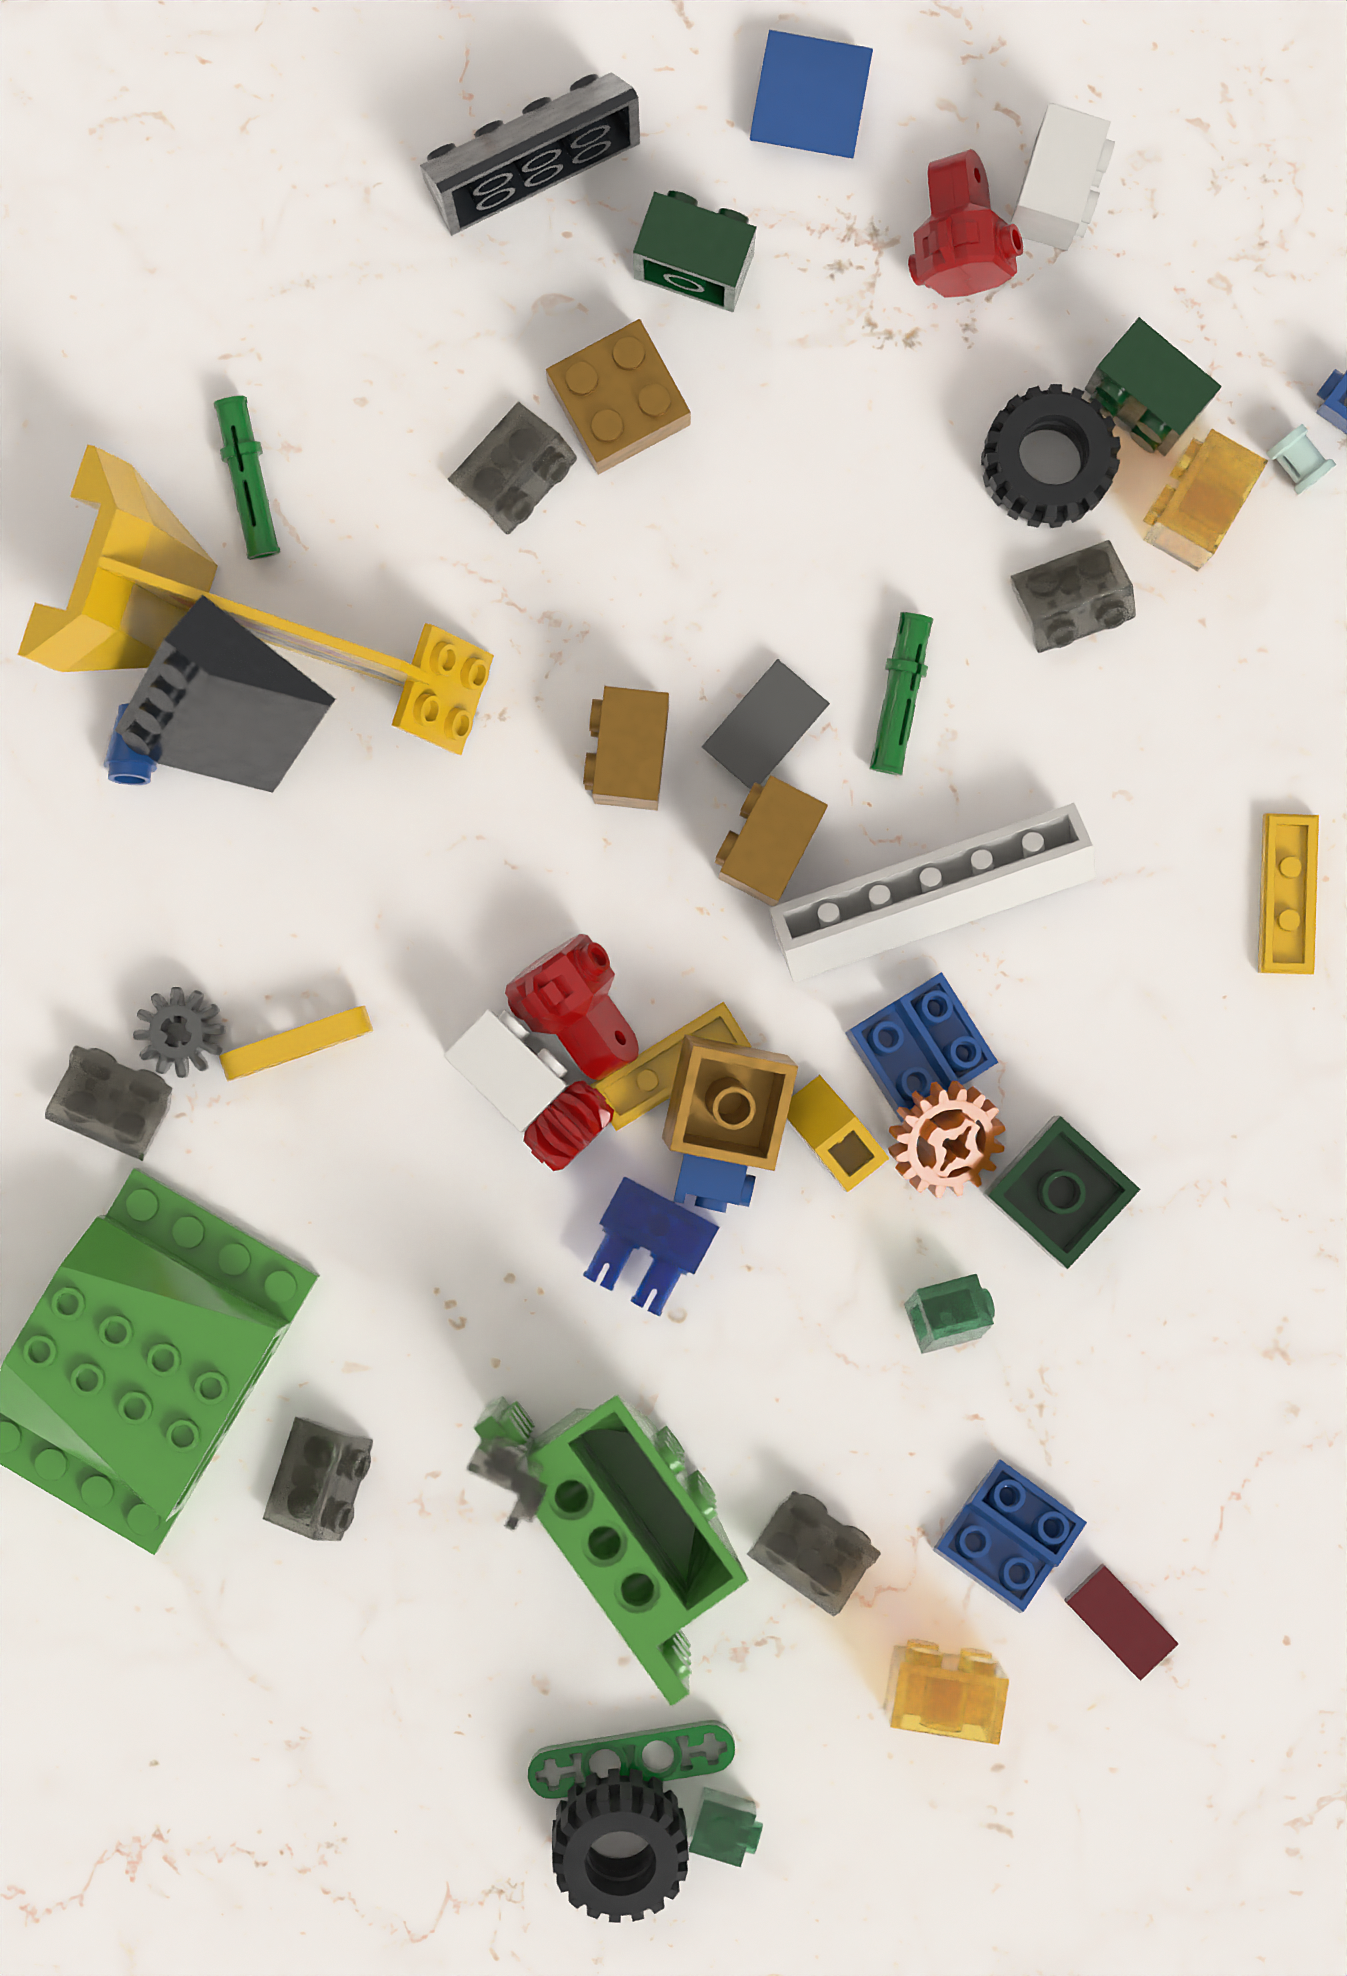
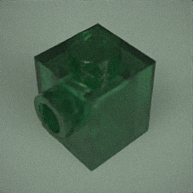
M977 1273L917 1289L904 1304L921 1354L979 1339L994 1325L995 1307L989 1291L981 1287Z
M704 1786L688 1837L689 1852L741 1868L745 1852L752 1855L755 1854L762 1833L763 1823L755 1821L757 1816L755 1802Z

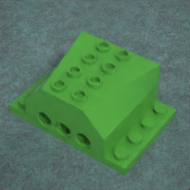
M134 1168L108 1213L96 1217L61 1263L0 1368V1465L155 1555L320 1275L142 1170Z
M615 1395L595 1409H575L535 1439L530 1435L535 1425L522 1405L517 1400L509 1405L503 1396L485 1408L473 1429L672 1707L690 1694L689 1675L692 1674L689 1666L692 1662L689 1657L692 1654L689 1648L692 1646L681 1629L749 1581L717 1516L718 1512L716 1509L718 1507L715 1504L717 1500L715 1499L716 1494L698 1469L692 1474H689L686 1470L683 1459L685 1458L683 1454L685 1450L667 1425L658 1430L652 1420L618 1395Z

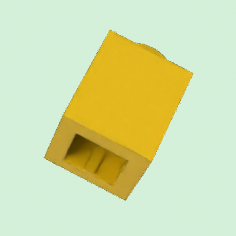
M820 1074L791 1097L787 1120L845 1192L852 1190L890 1159L856 1115Z

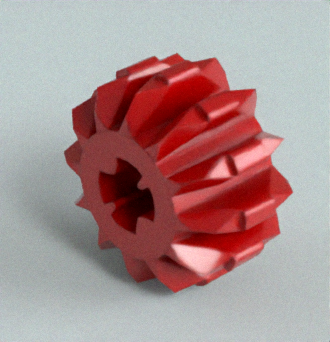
M584 1080L576 1081L561 1093L528 1127L524 1133L523 1142L532 1150L531 1153L541 1163H545L552 1171L563 1170L612 1121L614 1110L596 1088L593 1089Z

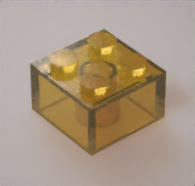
M1213 428L1202 442L1193 437L1187 448H1184L1169 474L1170 477L1177 480L1174 487L1165 484L1142 520L1150 525L1143 540L1198 572L1215 554L1268 460Z
M908 1639L906 1647L893 1645L884 1711L890 1728L999 1745L1010 1679L1000 1662L992 1660L993 1653L989 1651L962 1647L960 1655L940 1652L939 1644L920 1639Z

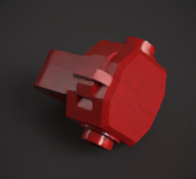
M969 149L930 162L927 169L931 216L913 233L915 254L910 255L908 258V267L912 280L917 286L925 285L927 288H932L944 298L969 296L1001 286L1017 273L1016 257L1023 254V241L1020 231L1015 224L1009 225L991 210L988 178L979 155L974 150Z
M578 934L526 967L506 985L505 994L508 997V1005L512 1013L520 1020H524L533 1033L556 1034L580 1070L589 1078L603 1080L635 1061L638 1057L639 1045L636 1035L608 995L616 975L610 967L609 956L600 944L593 942L588 935Z

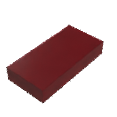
M1103 1563L1064 1599L1073 1611L1140 1681L1179 1645Z

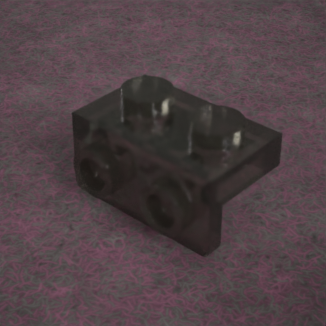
M1110 539L1010 576L1012 590L1031 627L1033 644L1038 653L1053 648L1065 647L1077 639L1102 630L1117 628L1124 622L1136 617L1133 584Z
M74 1045L69 1054V1066L45 1109V1119L143 1161L170 1110L172 1087L166 1084L161 1076L146 1069L135 1071L117 1063V1060L104 1050L98 1048H89L87 1050Z
M496 1435L493 1442L482 1438L466 1470L518 1495L504 1527L515 1532L520 1519L532 1523L545 1496L548 1485L539 1481L544 1467L525 1458L527 1448L501 1435Z
M792 1491L778 1504L750 1547L747 1555L835 1617L845 1606L866 1570L876 1563L881 1552L871 1545V1539L863 1531L851 1525L844 1526L827 1514L826 1506L817 1498Z

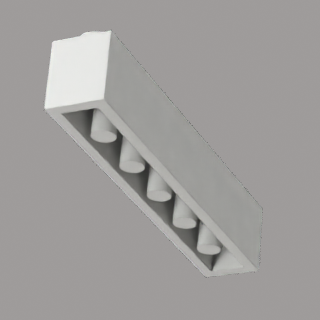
M1074 802L770 907L769 910L779 946L794 983L1095 879L1094 847Z

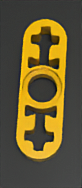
M364 1005L234 1049L218 1057L226 1080L229 1082L373 1032L374 1029Z

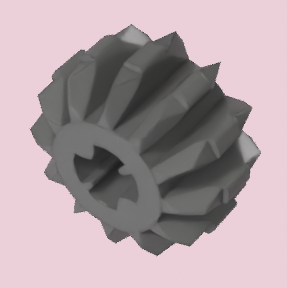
M172 987L170 1006L161 994L155 993L151 996V1001L158 1012L154 1014L143 1009L138 1011L137 1017L142 1021L150 1023L149 1030L139 1029L134 1031L133 1038L142 1041L150 1040L152 1043L140 1052L139 1056L142 1060L147 1061L161 1054L156 1064L155 1071L157 1073L166 1074L174 1061L177 1077L186 1078L189 1074V1059L199 1071H206L209 1065L201 1052L205 1050L214 1055L222 1053L223 1048L218 1044L209 1042L210 1035L225 1034L226 1026L208 1024V1020L220 1012L218 1005L211 1004L198 1011L204 999L203 992L194 990L185 1004L183 989L181 987ZM181 1017H184L187 1020L185 1029L192 1033L188 1042L178 1041L179 1047L173 1045L175 1036L168 1029L171 1023L181 1024Z

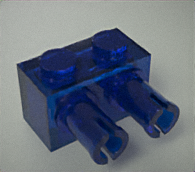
M625 1175L599 1222L603 1226L602 1231L606 1234L587 1270L582 1275L595 1283L602 1268L608 1263L609 1268L600 1286L614 1291L615 1284L633 1250H640L641 1247L651 1252L649 1256L653 1260L630 1301L643 1308L651 1291L656 1289L657 1292L647 1311L661 1317L662 1310L682 1274L687 1276L689 1272L695 1275L720 1226Z

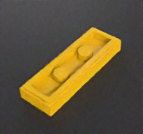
M1263 814L1258 973L1314 975L1319 815Z
M724 1001L638 1054L635 1061L603 1080H597L589 1085L593 1089L596 1088L614 1110L611 1124L616 1131L671 1098L684 1035L752 1047Z

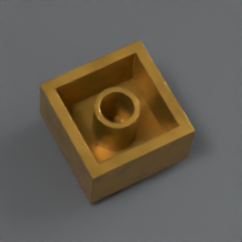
M640 319L545 369L548 384L598 475L691 425V411Z
M604 686L603 700L592 699L589 731H591L590 737L598 738L597 753H586L583 785H585V790H592L595 804L658 811L669 714V693Z
M772 775L768 778L765 786L755 782L740 810L739 816L747 819L740 834L729 830L715 857L714 863L722 866L719 879L772 907L777 905L828 804Z
M684 1035L662 1133L664 1143L670 1151L775 1171L799 1066L785 1054Z

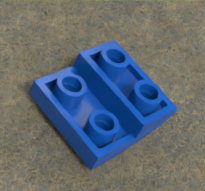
M769 29L749 140L853 159L873 48Z
M942 972L845 1032L901 1123L904 1122V1119L898 1114L897 1109L905 1107L911 1110L915 1106L911 1095L913 1092L917 1091L926 1098L931 1095L930 1087L933 1082H937L948 1092V1088L953 1080L964 1085L999 1063Z
M999 1459L967 1499L932 1550L1012 1609L1022 1613L1026 1610L1051 1570L1060 1565L1087 1522Z

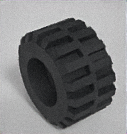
M1050 384L1048 390L1041 391L1038 385L1029 388L1022 397H1019L1018 394L1014 396L995 417L984 441L985 446L981 454V466L985 468L982 478L985 487L991 486L994 492L991 499L998 507L1003 503L1009 509L1007 515L1017 521L1018 517L1021 516L1028 519L1027 526L1036 528L1041 523H1049L1050 528L1061 527L1064 522L1069 520L1074 523L1082 519L1089 510L1092 511L1112 485V480L1118 472L1120 459H1117V453L1121 448L1120 437H1114L1112 430L1116 424L1111 415L1104 418L1100 413L1103 405L1096 398L1091 403L1082 398L1085 391L1074 387L1071 393L1063 392L1062 384ZM1039 430H1053L1068 437L1076 446L1080 456V469L1077 475L1072 480L1062 484H1047L1032 477L1024 468L1020 458L1019 449L1024 438Z
M619 1768L607 1769L608 1777L599 1778L596 1772L586 1776L585 1787L582 1788L575 1783L568 1790V1801L560 1800L556 1808V1819L553 1820L552 1867L553 1873H556L558 1888L561 1893L568 1892V1902L576 1909L586 1905L587 1916L598 1920L601 1913L609 1915V1922L621 1923V1916L631 1915L634 1922L644 1919V1911L650 1909L654 1914L664 1909V1897L674 1900L680 1892L679 1881L686 1880L688 1873L687 1861L689 1860L686 1817L683 1807L678 1808L677 1796L671 1789L663 1793V1782L658 1778L652 1776L647 1782L643 1780L642 1771L631 1769L629 1776L619 1774ZM619 1831L634 1833L649 1843L638 1854L620 1859L604 1856L592 1847V1844L600 1837Z

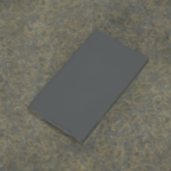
M777 659L701 748L751 790L755 782L761 785L830 703L783 662Z

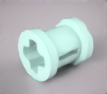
M1303 424L1290 432L1266 453L1271 460L1277 459L1296 483L1294 490L1298 495L1311 487L1337 465L1333 459L1326 460L1306 436L1308 429Z

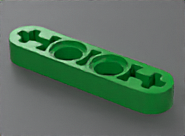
M705 1720L550 1745L539 1749L533 1755L528 1766V1781L532 1790L545 1799L568 1797V1790L575 1784L576 1771L560 1775L559 1784L550 1786L547 1777H538L537 1772L544 1769L545 1760L554 1759L556 1766L559 1768L574 1766V1759L571 1754L582 1753L581 1772L585 1780L586 1776L593 1773L589 1765L591 1756L601 1749H609L617 1754L621 1762L620 1775L629 1776L631 1769L642 1771L643 1780L647 1782L652 1776L664 1782L713 1774L724 1770L731 1764L735 1755V1740L731 1730L725 1724L716 1720ZM707 1733H714L715 1739L718 1742H726L727 1747L718 1750V1759L708 1760L707 1754L704 1751L689 1753L692 1765L681 1766L682 1748L677 1737L688 1736L687 1747L703 1744L704 1735ZM663 1741L672 1748L674 1758L669 1766L661 1770L652 1769L647 1766L643 1760L642 1752L650 1742ZM586 1782L577 1783L582 1788L586 1786Z

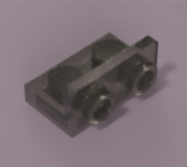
M518 401L447 480L459 493L488 515L501 531L509 535L520 523H523L530 517L534 507L551 488L566 477L570 467L576 462L577 455L560 433Z
M295 1416L262 1519L312 1540L341 1541L344 1533L353 1521L355 1512L353 1505L361 1481L365 1478L370 1468V1452L373 1446V1439L361 1435L347 1434L312 1419Z

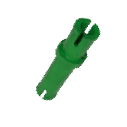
M238 395L219 399L213 405L217 412L224 448L219 451L222 462L228 463L247 549V559L256 560L275 556L281 553L276 539L269 500L258 457L263 454L261 442L254 439L247 407V397Z
M900 612L898 633L892 658H887L885 670L889 671L885 698L883 699L875 748L869 766L870 770L900 776L903 775L905 754L910 737L921 678H926L928 666L924 665L928 639L934 621L932 617L910 612Z

